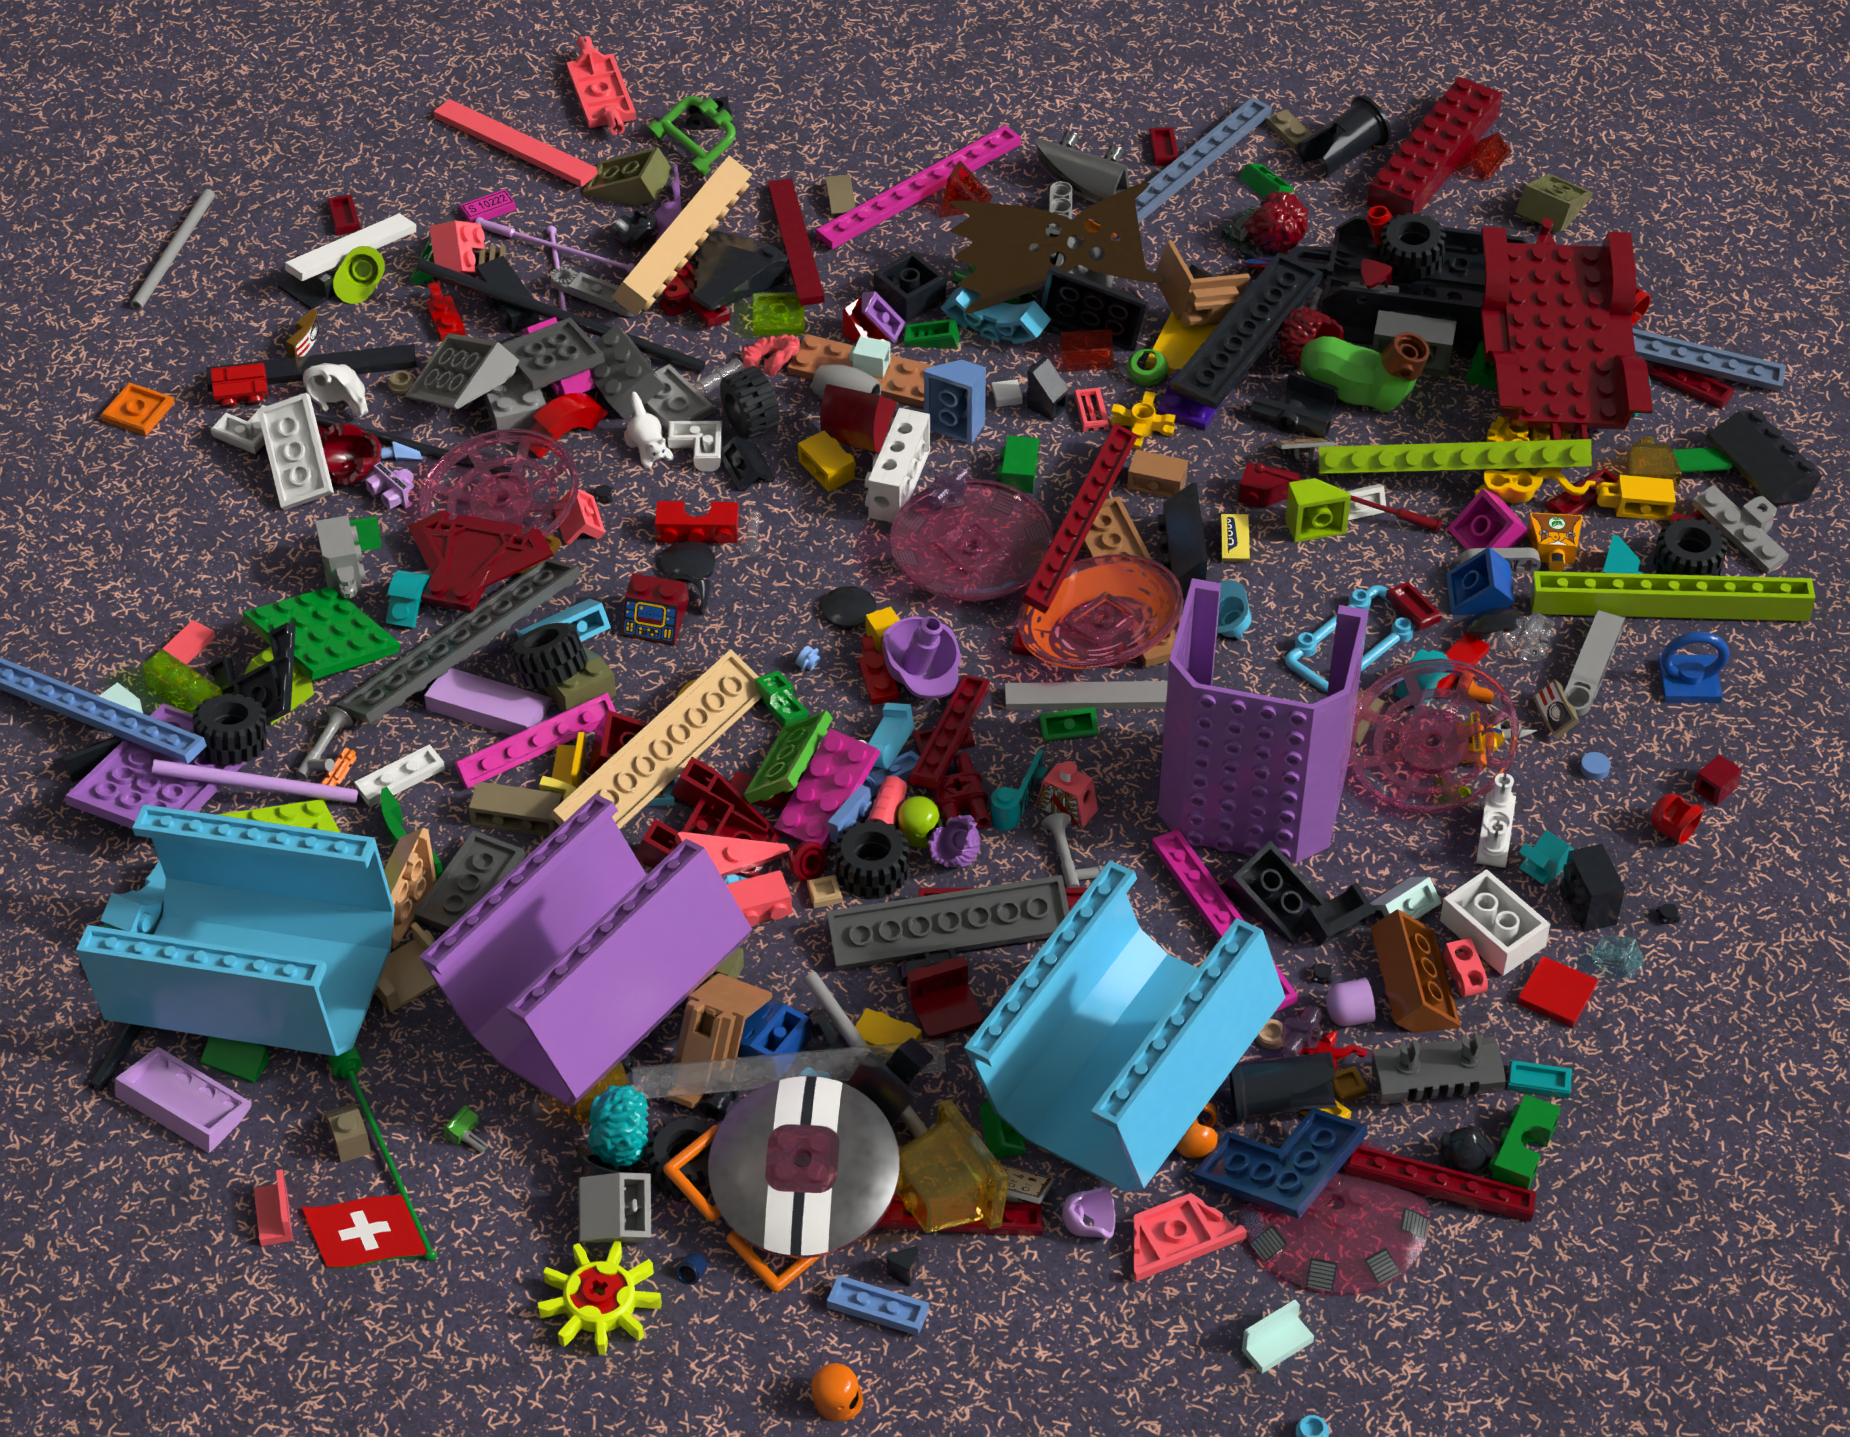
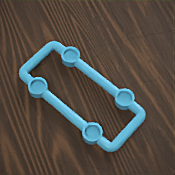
M1381 585L1372 586L1366 591L1357 589L1350 595L1347 606L1369 610L1371 600L1376 596H1380L1389 602L1385 598L1386 591L1389 589ZM1337 614L1313 634L1308 632L1301 633L1295 639L1294 649L1285 657L1286 666L1325 693L1328 691L1329 682L1297 660L1300 657H1310L1316 653L1317 644L1335 630ZM1398 618L1392 624V633L1363 656L1361 672L1398 641L1407 642L1412 639L1415 626L1409 619Z

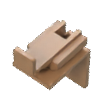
M1173 241L1166 242L1155 271L1157 275L1166 280L1165 282L1157 283L1174 316L1177 320H1181L1184 327L1219 324L1242 297L1250 279L1249 274L1194 279Z
M718 973L688 996L673 1066L678 1068L679 1072L676 1086L667 1092L666 1098L689 1108H695L705 1099L708 1081L724 1080L729 1083L732 1082L745 1020L771 1000L772 992Z

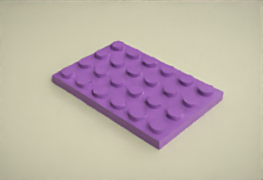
M163 703L150 715V717L193 733V714ZM125 739L66 794V805L132 829L143 804L197 812L224 784L152 774L154 759L186 763ZM198 754L189 765L237 772L246 762L244 761L236 765L234 763L222 765L219 762H210V759L205 760L201 757V754Z

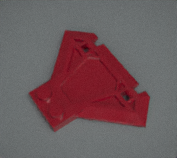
M439 511L408 526L432 574L421 595L424 604L473 613L486 587L554 556L541 530L537 528H531L528 533H522L521 525L459 514L452 520L449 519L450 513L446 511Z

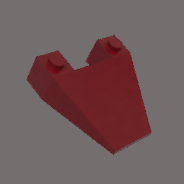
M691 756L670 794L695 808L681 832L776 843L781 834L718 771ZM654 819L634 855L641 862L655 868L678 846L675 837L679 832ZM764 864L736 873L735 875L745 878L756 877Z

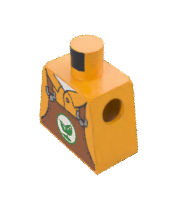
M1530 512L1528 523L1530 531L1528 537L1531 548L1538 551L1540 562L1549 563L1551 571L1560 572L1565 569V564L1574 563L1582 515Z

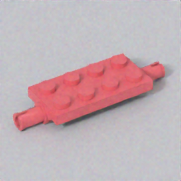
M585 36L586 42H584L583 37H579L577 39V46L581 52L580 56L576 61L566 62L588 127L594 128L608 125L612 135H617L615 129L618 130L620 135L625 131L623 122L636 120V111L614 55H603L593 47L589 36Z

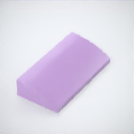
M453 668L448 669L445 675L438 677L424 695L426 709L509 735L539 723L553 702L551 697Z
M160 1047L155 1048L115 1078V1097L207 1153H210L241 1122L251 1108L250 1101Z

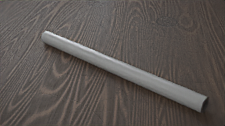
M205 189L185 218L131 301L130 305L133 309L142 310L214 199L215 193L212 190Z
M816 972L808 974L804 978L805 984L862 1063L867 1054L872 1052V1050ZM909 1104L900 1118L920 1147L926 1150L936 1141Z

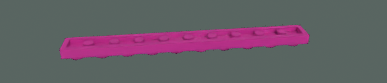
M1004 125L816 229V237L828 247L834 249L1020 146L1021 137Z

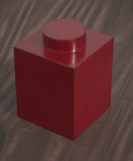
M1719 754L1698 772L1694 791L1717 806L1738 788L1742 769Z

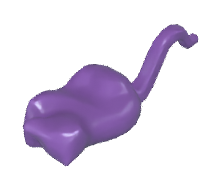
M674 165L675 177L672 183L674 200L664 203L654 213L658 221L656 242L682 212L677 165Z

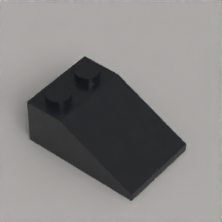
M1271 841L1258 849L1220 886L1237 907L1290 943H1293L1307 930V927L1300 918L1307 908L1313 905L1316 908L1327 902Z

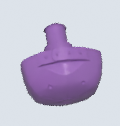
M912 616L895 622L885 631L882 640L883 655L888 672L895 681L904 684L911 694L924 699L948 696L955 690L958 683V666L961 663V654L952 629L942 624L935 617L928 616L923 618Z

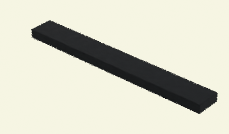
M414 344L206 367L208 391H213L212 368L264 363L267 385L303 381V373L306 369L323 363L347 365L355 371L356 375L417 368Z

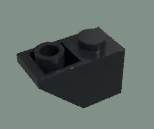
M1043 356L1036 364H1032L1027 372V408L1053 421L1068 407L1069 388L1050 360Z

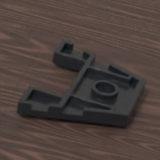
M289 622L268 632L274 659L236 679L232 658L226 656L205 666L208 674L214 677L216 681L215 687L219 693L223 695L240 694L244 695V697L253 698L254 702L261 703L262 708L266 711V725L291 712L296 627L295 624Z

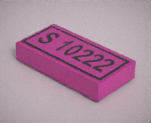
M505 189L460 205L461 213L470 223H475L478 217L489 220L516 210L515 202Z

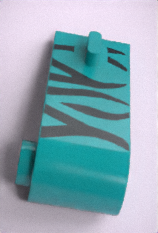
M1038 749L1019 790L1001 787L992 793L990 820L995 828L1006 831L1015 828L1019 824L1039 780L1043 781L1048 771V767H1043L1044 750Z

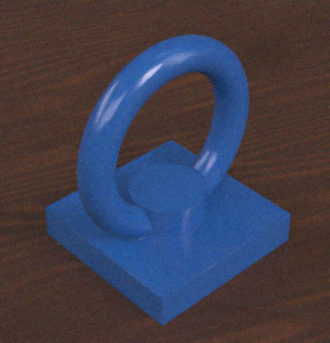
M1690 632L1674 638L1665 646L1662 654H1659L1658 657L1664 703H1721L1722 691L1718 672L1725 667L1729 659V648L1722 638L1708 632ZM1705 643L1715 647L1718 651V656L1715 658V655H1674V653L1681 647L1689 644Z

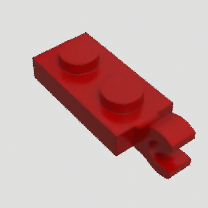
M438 282L428 284L431 292L429 294L431 301L426 302L427 310L441 342L448 333L465 336V327L451 295L443 297Z
M872 636L862 637L863 647H861V651L864 657L858 658V667L871 704L877 705L899 700L898 688L895 680L888 672L883 653H876Z

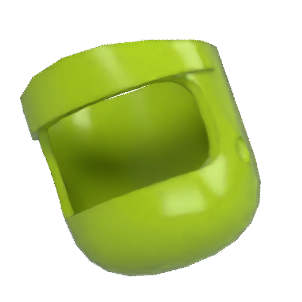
M910 797L902 803L898 810L899 829L904 833V838H907L908 845L912 847L930 848L927 842L932 840L927 839V833L936 824L943 827L937 806L927 797Z

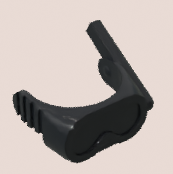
M674 571L663 573L661 578L675 581L686 579L696 585L701 596L699 613L704 615L705 609H707L708 595H710L711 581Z

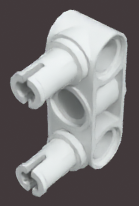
M1500 773L1495 777L1494 789L1486 793L1476 863L1506 868L1516 796L1511 792L1514 783L1513 777L1507 774L1506 780L1503 781L1504 773Z

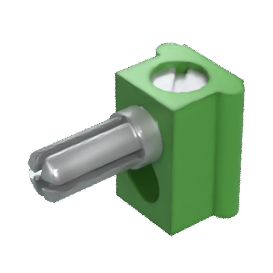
M463 1106L444 1126V1137L454 1144L459 1145L463 1141L480 1153H484L488 1148L487 1143L471 1132L478 1125L479 1116L472 1112L468 1106Z

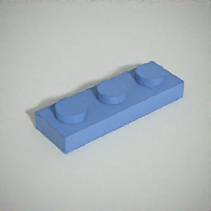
M838 1275L827 1299V1308L919 1336L929 1312V1303Z

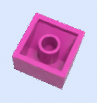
M1482 489L1447 528L1466 550L1487 547L1515 548L1530 531L1499 496L1485 489Z

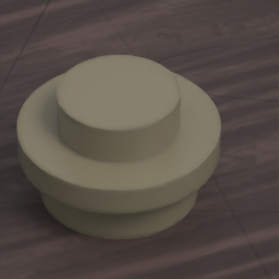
M396 371L391 374L388 380V388L395 394H405L412 387L414 379L406 371Z

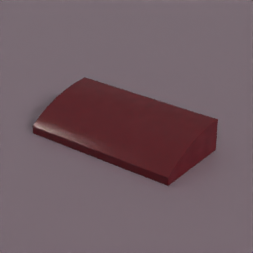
M826 384L820 412L821 432L825 431L840 444L880 453L897 402L881 395Z

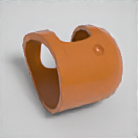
M1210 1102L1203 1108L1204 1111L1211 1114L1210 1119L1200 1125L1196 1118L1175 1146L1177 1152L1184 1157L1192 1159L1205 1157L1217 1145V1133L1212 1129L1217 1122L1216 1107Z
M830 1363L822 1366L814 1374L811 1382V1391L814 1405L821 1416L834 1422L846 1421L854 1418L861 1411L863 1393L853 1370L844 1364ZM858 1393L859 1399L853 1409H850V1403Z

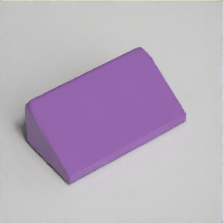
M875 291L863 292L862 313L890 342L895 343L905 322Z

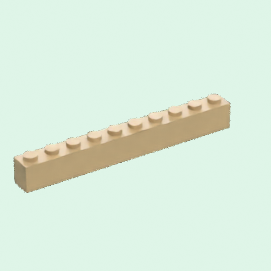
M728 156L612 295V298L634 316H637L642 309L647 312L656 300L652 296L654 295L658 298L667 287L663 283L665 282L669 285L677 275V272L674 270L679 272L688 260L685 256L688 259L693 256L699 248L697 245L701 246L709 236L707 232L711 234L719 224V221L725 217L738 201L739 196H742L750 186L747 180L752 173L731 156Z

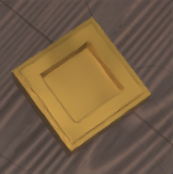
M1356 1066L1335 1072L1336 1078L1330 1080L1332 1081L1333 1093L1339 1103L1368 1095V1088Z

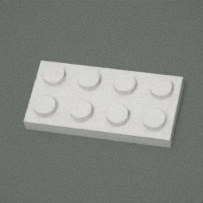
M303 393L258 409V416L281 508L287 510L334 494L310 395Z

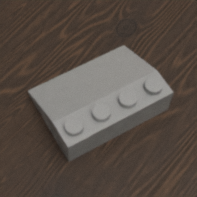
M448 333L405 396L411 400L458 409L505 383L515 373V367L520 360L499 342Z

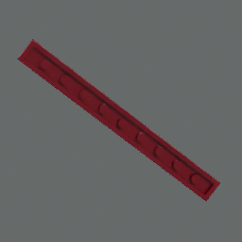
M1117 423L1114 424L1021 601L1046 614L1139 435Z

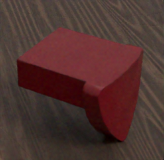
M1369 259L1362 260V279L1367 289L1376 287L1379 284L1385 285L1384 287L1388 288V285H1391V266Z

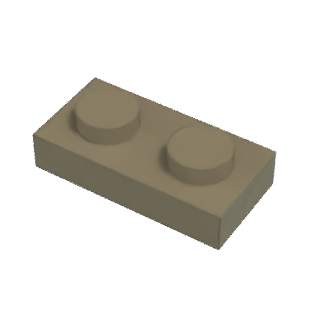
M1287 109L1266 119V124L1293 150H1297L1298 143L1313 134Z

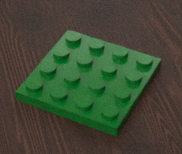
M325 587L243 612L242 622L270 646L268 632L287 622L295 624L294 666L311 681L399 652L401 645L388 632L347 598L342 597L341 593L332 587Z

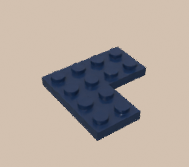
M1313 1107L1280 1149L1227 1132L1215 1149L1209 1153L1195 1170L1193 1175L1197 1183L1300 1219L1366 1137L1368 1132L1364 1124Z

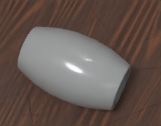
M822 365L816 370L812 382L813 393L821 399L823 398L826 384L881 395V383L877 379L860 369L846 365Z

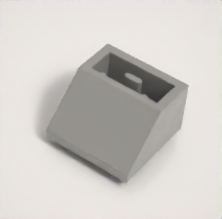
M613 1173L580 1177L578 1179L579 1242L613 1243L616 1240L621 1241V1243L641 1244L651 1238V1174Z

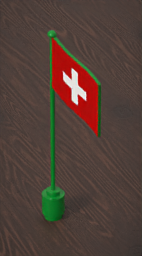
M355 1044L351 1050L338 1056L326 1055L334 1076L350 1079L400 1192V1195L365 1197L330 1206L302 1207L326 1267L354 1268L393 1259L425 1257L427 1261H434L437 1257V1252L432 1251L355 1077L363 1066Z

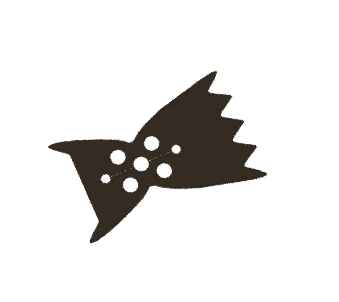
M1141 183L1122 190L1083 210L1074 219H1067L1056 213L1026 206L973 201L949 202L955 208L969 214L966 220L950 231L973 241L971 245L954 256V258L976 267V270L960 281L958 286L981 294L966 309L965 313L983 310L1044 287L1050 266L1070 272L1075 266L1082 265L1092 271L1144 282H1165L1166 280L1145 267L1135 199L1150 183ZM1088 219H1097L1100 222L1098 231L1089 232L1085 229L1084 224ZM1049 224H1058L1062 229L1061 234L1057 237H1050L1045 232L1046 227ZM1119 233L1121 238L1119 241H1113L1111 235ZM1073 235L1080 236L1083 239V245L1078 249L1070 248L1067 244L1069 237ZM1033 243L1038 244L1039 250L1031 251L1030 245ZM1094 247H1100L1104 250L1105 256L1100 261H1094L1089 257V251ZM1055 252H1061L1065 255L1066 261L1063 265L1055 266L1050 262V256Z

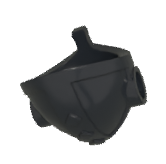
M1473 1125L1461 1127L1449 1133L1444 1132L1439 1147L1441 1166L1480 1176L1492 1158L1494 1144L1488 1143L1483 1134Z

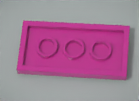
M829 729L774 828L778 832L802 843L808 841L817 842L826 851L831 842L828 821L860 785H863L881 752L876 747Z

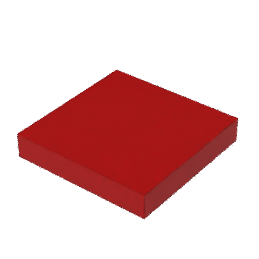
M1542 956L1519 995L1517 1004L1573 1028L1597 987L1598 979Z

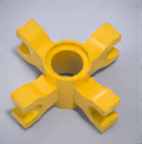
M1145 391L1142 403L1135 404L1132 410L1122 405L1113 404L1111 425L1114 426L1117 423L1121 426H1131V432L1139 435L1132 447L1133 449L1141 450L1144 437L1150 436L1154 431H1158L1165 436H1173L1175 415L1155 414V404L1153 402L1156 393Z

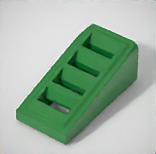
M956 319L906 325L904 346L958 349L960 331ZM914 333H919L918 337H914Z

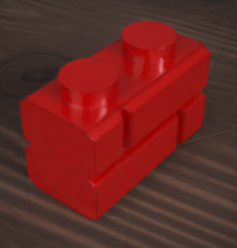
M264 363L211 369L213 395L216 404L221 403L222 407L236 406L237 401L247 400L248 404L262 403L263 398H269Z

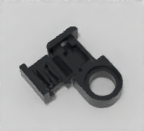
M815 1007L803 1013L810 1017V1028L814 1038L824 1034L825 1039L822 1042L836 1069L839 1070L851 1064L824 1009L817 1010Z

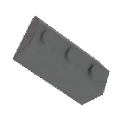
M1379 310L1372 350L1382 353L1399 333L1410 332L1419 335L1426 341L1430 351L1421 374L1448 378L1457 321Z

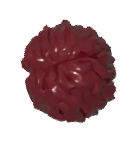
M1275 191L1271 195H1266L1264 200H1261V207L1256 209L1254 215H1250L1249 219L1246 220L1245 228L1248 231L1247 235L1252 236L1256 245L1262 247L1266 252L1286 254L1288 250L1297 246L1309 228L1307 225L1308 209L1303 207V203L1297 199L1296 195H1290V193L1284 191Z
M1304 307L1301 310L1294 309L1289 313V317H1286V320L1283 321L1282 329L1277 334V339L1280 341L1282 355L1287 357L1288 362L1301 368L1300 355L1302 348L1309 341L1322 336L1336 337L1343 340L1344 330L1341 325L1337 324L1335 319H1330L1325 314Z

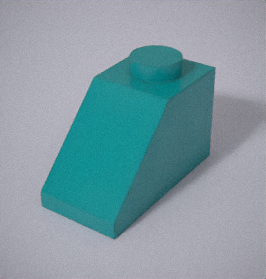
M1613 534L1603 573L1643 574V572L1638 571L1640 559L1618 535Z

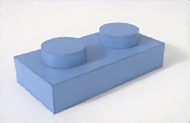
M860 785L828 821L831 842L836 844L839 835L844 834V829L847 827L853 828L854 823L861 822L869 816V811L873 807L870 788Z

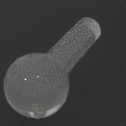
M758 511L750 512L747 536L739 547L740 553L746 557H754L761 551V545L757 540L760 512Z

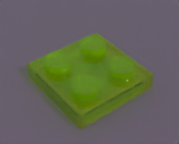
M796 292L753 293V336L805 334L804 306H799Z

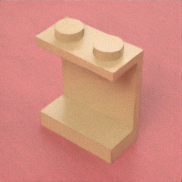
M416 922L411 924L414 940L389 954L374 992L390 1013L438 986L419 958L435 940L428 930L423 931Z

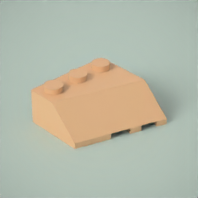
M421 828L400 837L384 869L395 908L391 948L393 949L396 948L414 921V912L437 881L429 831L426 828Z

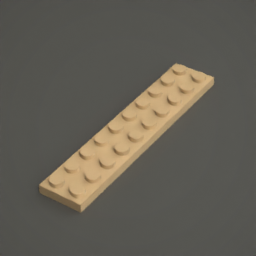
M730 649L551 812L550 816L561 826L596 793L614 803L618 811L612 818L619 830L623 828L683 772L691 756L697 759L762 698L754 683L755 679L759 676Z

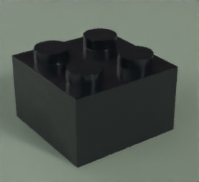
M911 251L874 272V291L907 322L946 300V276L914 251Z
M1603 844L1569 851L1567 862L1563 866V881L1560 883L1559 888L1562 898L1568 900L1571 906L1573 920L1576 923L1579 922L1583 932L1617 925L1625 887Z

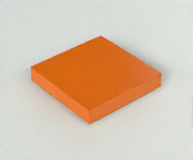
M129 382L100 415L101 420L147 436L175 403L174 397Z

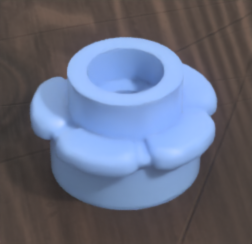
M806 646L801 651L795 664L801 667L802 672L806 668L812 671L820 660V657L817 655L819 650Z

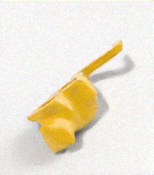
M1543 468L1535 476L1521 469H1511L1509 471L1487 469L1484 471V483L1475 490V497L1482 489H1485L1499 496L1504 502L1525 503L1541 487L1543 479L1549 478L1557 481L1566 492L1575 496L1583 495L1590 486H1595L1596 482L1588 480L1584 486L1575 487L1570 484L1562 473L1553 468Z

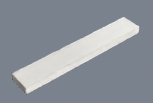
M399 213L285 262V270L299 280L304 281L341 265L347 254L358 246H370L378 249L416 232V224Z

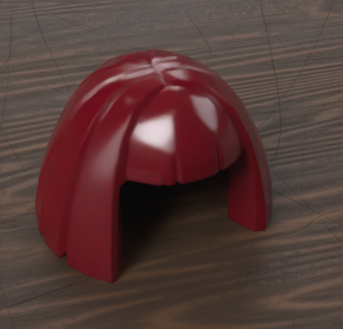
M338 423L330 426L329 430L325 431L326 434H323L321 442L331 481L336 484L350 485L369 476L374 471V465L379 463L382 458V446L378 438L373 434L366 433L355 425Z

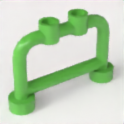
M697 96L685 97L660 121L657 122L653 119L647 125L648 130L658 140H661L668 133L694 154L696 158L690 164L702 177H705L711 171L709 165L731 145L736 135L735 127L731 123L733 120L732 116L725 109L717 112L718 105L709 96L705 100ZM689 106H696L706 117L711 118L719 128L726 131L724 138L708 153L672 124Z

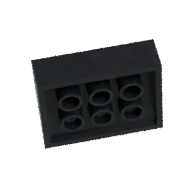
M1053 266L1049 267L1040 308L1049 316L1051 322L1124 349L1135 351L1145 329L1148 317V301Z

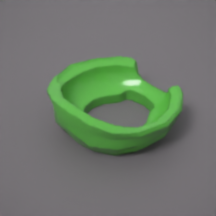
M1153 349L1137 350L1126 363V372L1129 378L1134 383L1142 386H1152L1160 383L1169 371L1166 358L1159 351ZM1143 353L1155 355L1157 364L1153 369L1142 370L1137 366V360Z

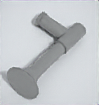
M332 706L326 709L329 722L312 750L309 751L296 771V775L299 778L306 780L312 770L332 771L334 769L335 763L332 759L321 760L320 758L338 729L342 726H351L353 724L352 718L342 709Z
M1066 813L1051 814L1043 819L1042 827L1045 830H1051L1054 835L1066 887H1080L1078 880L1096 878L1103 868L1099 865L1098 867L1075 869L1065 834V828L1070 824L1071 816Z

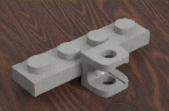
M1714 485L1693 499L1692 505L1767 574L1788 560L1789 554L1766 534L1773 526L1772 518L1775 516L1777 508L1764 496H1759L1743 506L1742 511ZM1763 506L1767 511L1763 512L1761 509H1757V507Z

